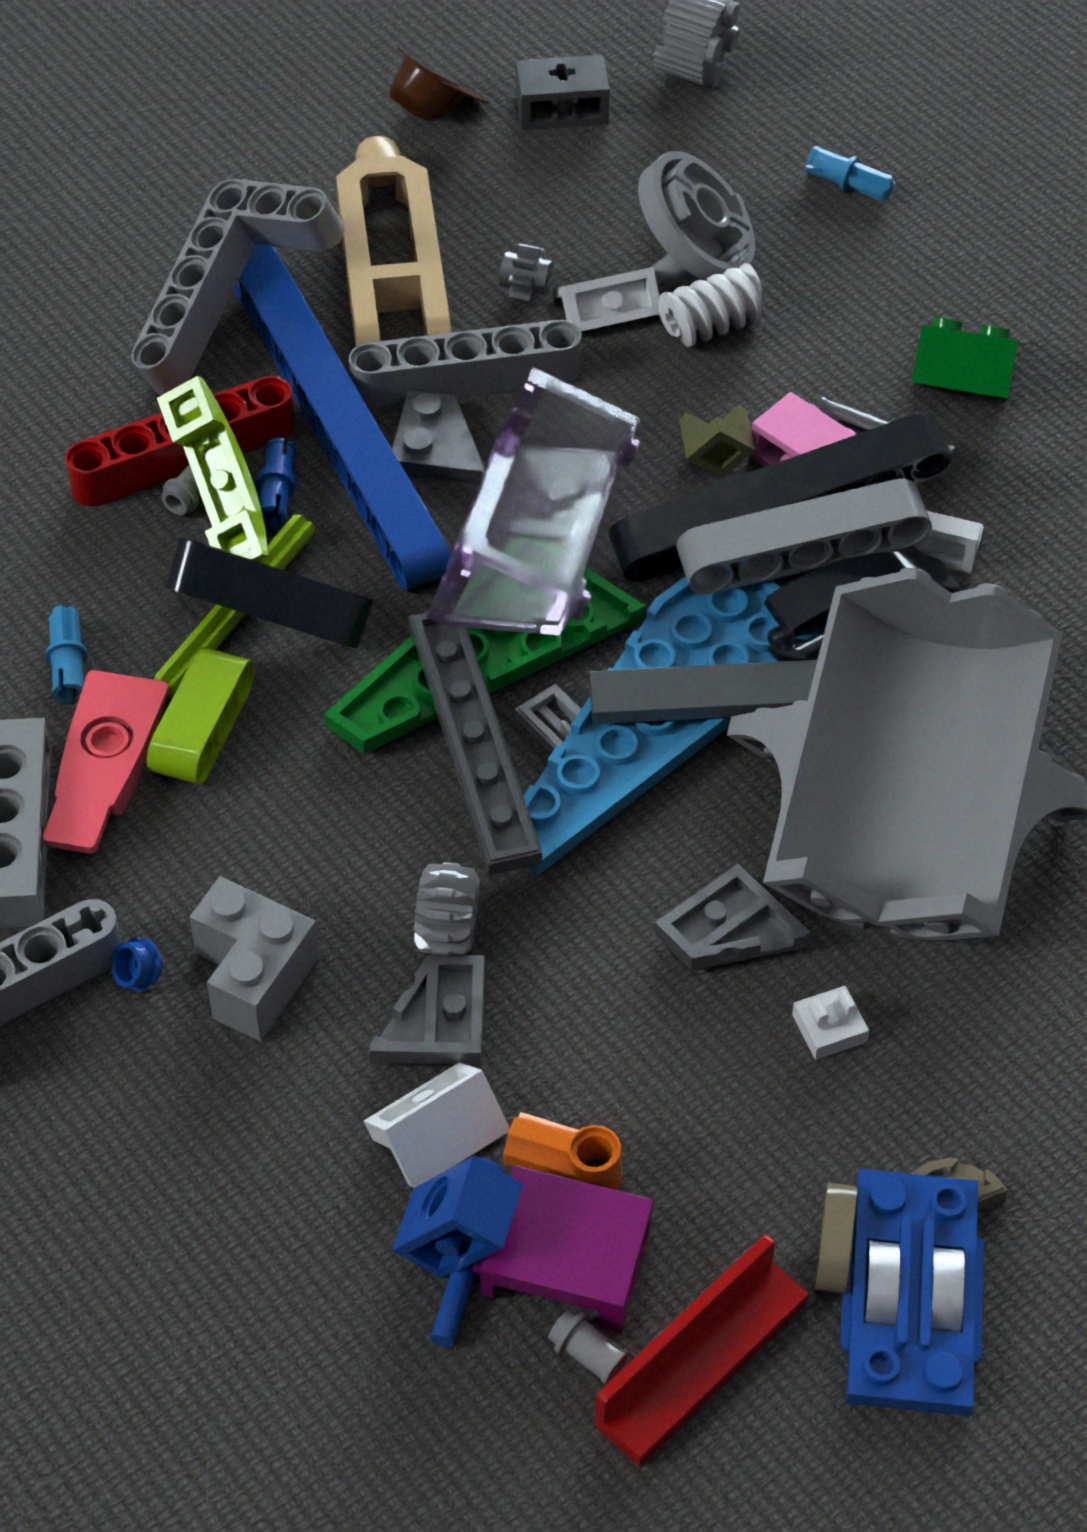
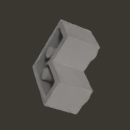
M219 876L189 917L195 953L219 965L207 981L213 1019L261 1042L320 958L316 921Z

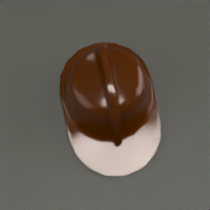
M397 48L405 57L390 87L389 95L391 99L412 115L421 119L442 117L465 95L483 103H489L483 96L425 68L402 49Z

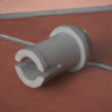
M190 464L177 478L167 480L163 486L162 502L168 510L177 515L191 513L199 505V497L201 495Z
M568 1309L556 1321L548 1335V1339L555 1344L554 1351L558 1355L566 1352L599 1377L602 1383L607 1385L622 1370L629 1358L630 1352L625 1348L622 1349L588 1323L589 1315L582 1311L577 1314L573 1310Z

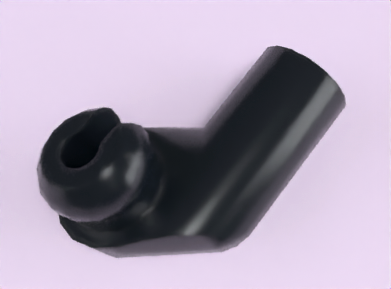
M785 625L776 626L767 634L768 642L771 645L768 648V652L778 662L818 660L825 630L809 639H796L793 627H786Z

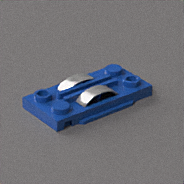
M859 1169L856 1182L857 1198L846 1292L842 1294L839 1344L843 1351L848 1352L846 1404L970 1416L973 1409L974 1365L980 1361L982 1354L984 1243L977 1236L978 1180Z

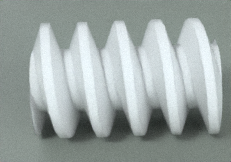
M744 263L739 269L730 268L726 270L723 275L713 274L706 281L697 280L690 287L680 286L673 293L664 292L659 296L658 311L661 321L667 332L671 336L679 337L686 347H692L696 344V333L701 340L706 342L712 338L713 328L719 335L727 334L729 332V322L736 329H741L745 326L746 317L750 322L757 323L762 319L761 306L763 298L761 282L751 264Z

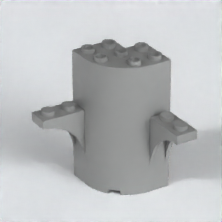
M903 568L896 573L879 577H864L857 582L836 586L808 701L799 700L789 706L773 709L758 708L752 713L731 716L727 732L728 737L762 758L774 757L780 772L781 807L763 883L802 906L835 921L863 929L865 922L877 926H888L891 928V936L923 940H956L999 936L1015 860L1021 845L1031 829L1045 816L1051 817L1058 822L1087 819L1086 780L1078 774L1068 772L1053 762L1052 757L1048 753L1038 750L1063 633L1043 620L1041 614L1026 608L1008 595L1006 589L995 584H979L973 589L951 593L933 581L927 572L917 568Z

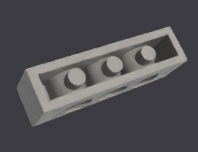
M45 718L0 720V928L31 927L44 920L48 846L45 845L43 834L49 820L52 747Z

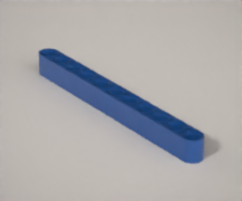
M256 244L234 288V292L282 378L290 384L296 403L402 590L407 591L451 576L454 570L453 562L443 536L274 246Z

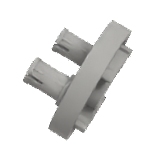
M670 151L661 155L642 172L638 184L640 205L651 231L668 253L654 265L650 266L654 268L657 287L664 283L658 288V292H667L676 282L689 273L706 281L713 274L723 275L730 268L739 269L744 263L750 264L755 254V236L741 196L735 193L713 168L688 153Z

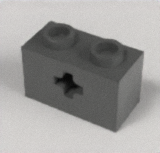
M603 55L516 61V99L521 129L532 130L609 124L610 88Z

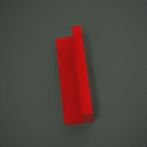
M767 1234L763 1235L596 1395L594 1426L638 1467L642 1466L807 1305L809 1293L773 1263L776 1242Z

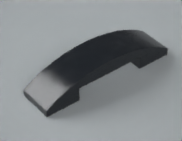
M881 552L845 559L807 573L768 595L764 605L779 626L793 627L796 637L824 631L835 587L860 581L864 577H879L899 572L903 568H917L930 574L933 581L951 593L963 591V588L940 559L915 552Z

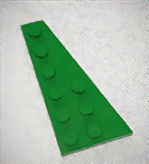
M529 531L442 608L460 606L489 694L646 619V605ZM412 636L324 714L325 727L364 754L438 719Z

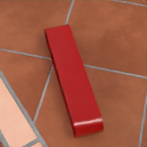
M262 377L213 394L231 427L242 454L264 447L273 438L285 439L294 431L295 417L292 389L290 384L280 377ZM162 413L77 442L66 451L65 455L72 497L77 503L84 506L102 505L164 483L171 478H177L189 465L183 446L172 442Z

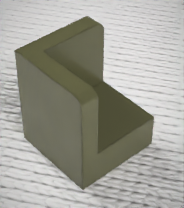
M739 405L724 418L716 417L709 424L690 413H685L679 419L686 460L721 478L755 451L748 411Z

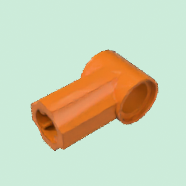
M522 1112L517 1118L514 1117L507 1134L506 1146L503 1152L504 1164L516 1165L619 1190L623 1179L622 1150L619 1138L612 1130L598 1125H591L578 1130ZM594 1159L607 1162L599 1167L585 1165L586 1162Z

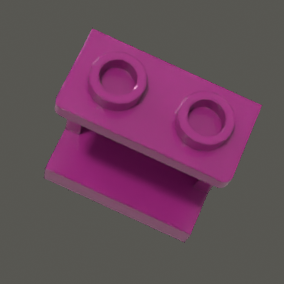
M514 1165L510 1177L524 1185L503 1249L473 1263L472 1271L481 1274V1296L494 1298L497 1286L596 1310L599 1311V1328L622 1333L651 1230L654 1199Z

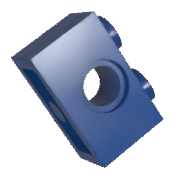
M475 1156L466 1159L413 1189L392 1251L432 1274L443 1278L503 1249L524 1184L505 1174L503 1168L491 1160Z

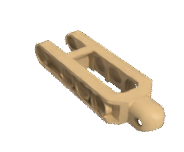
M384 136L366 138L357 148L356 160L336 176L339 217L345 229L342 243L355 347L364 343L380 341L377 313L421 309L425 335L451 333L448 302L427 169L401 156L395 141ZM394 183L396 200L406 205V208H409L410 237L413 239L414 262L371 266L363 207L369 203L368 185L383 187Z

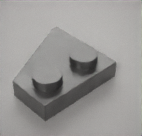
M408 390L392 448L405 473L409 476L483 485L484 466L456 396Z
M736 864L655 922L654 935L692 971L803 949L809 944L811 932L745 869Z
M428 954L415 974L413 986L403 992L394 1006L393 1018L380 1037L375 1036L370 1043L371 1063L457 1064L460 1062L467 1065H481L484 955L442 956Z

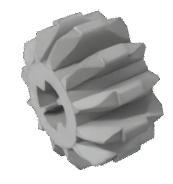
M443 862V864L429 863L423 870L417 893L413 929L415 931L414 942L420 952L449 956L467 955L471 950L472 943L474 942L480 893V879L474 868L462 867L458 863Z

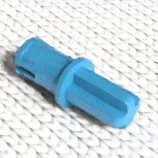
M815 146L808 156L806 163L812 166L807 165L805 167L806 173L838 184L840 190L844 192L850 188L880 201H886L894 189L895 181L890 175L860 164V159L855 156L849 159L823 149L820 146Z
M59 605L53 608L52 614L49 617L50 645L47 647L45 655L46 660L52 667V697L60 703L72 704L75 703L74 688L76 689V698L79 700L84 685L83 663L87 659V648L81 643L78 611L74 607L65 608Z

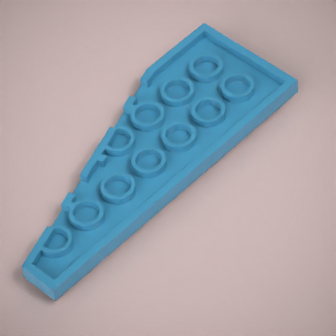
M685 576L654 599L647 610L646 619L638 631L634 630L625 643L624 652L614 667H609L608 670L778 662L768 652V648L771 645L768 642L767 634L772 628L779 625L764 603L768 595L781 587L772 580L703 595L697 594L690 589ZM820 632L798 636L796 639H809ZM589 697L572 722L571 731L562 745H557L549 756L548 766L534 786L530 785L523 795L542 851V864L526 868L536 877L728 729L731 717L593 724L591 700Z

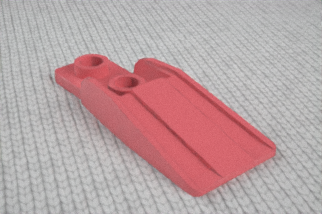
M91 670L87 673L60 764L54 794L56 802L43 834L46 846L87 854L97 851L110 813L112 812L115 816L122 814L140 781L150 741L157 729L169 692L167 682Z

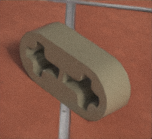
M827 1182L815 1290L845 1294L857 1186Z

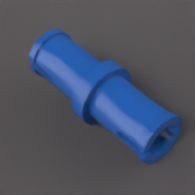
M273 438L265 444L263 469L258 472L255 485L259 493V503L264 523L266 512L269 513L267 529H279L286 524L289 497L293 495L296 485L295 476L292 473L296 449L294 444L288 441L285 454H283L284 438Z

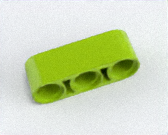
M201 647L197 651L150 741L147 753L148 771L198 785L205 782L250 693L255 673L253 660Z

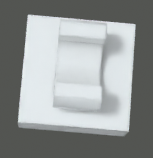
M846 986L794 1002L792 1015L815 1060L867 1043L869 1029Z

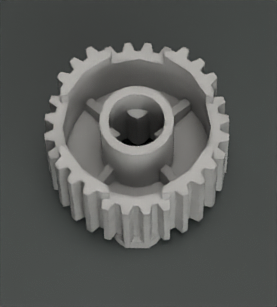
M669 0L668 8L665 9L663 21L667 22L664 33L665 45L664 47L656 45L653 57H655L653 63H655L654 67L703 86L716 87L723 73L724 64L721 61L724 59V53L732 54L738 44L741 29L734 25L739 14L740 3L733 0Z

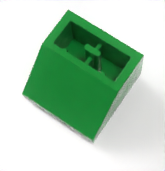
M938 317L933 318L932 326L922 325L912 383L1008 398L1018 340L1009 339L1010 329L981 325L980 334L961 331L963 324L961 321Z

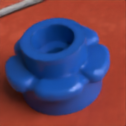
M133 937L128 942L119 944L111 958V970L115 981L120 986L130 987L135 992L147 991L149 985H154L157 982L163 968L160 952L155 944L147 938Z

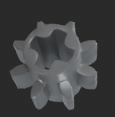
M519 243L517 253H505L500 268L499 284L502 287L510 288L508 298L534 303L536 294L545 296L548 294L553 278L554 263L551 260L543 259L545 249Z

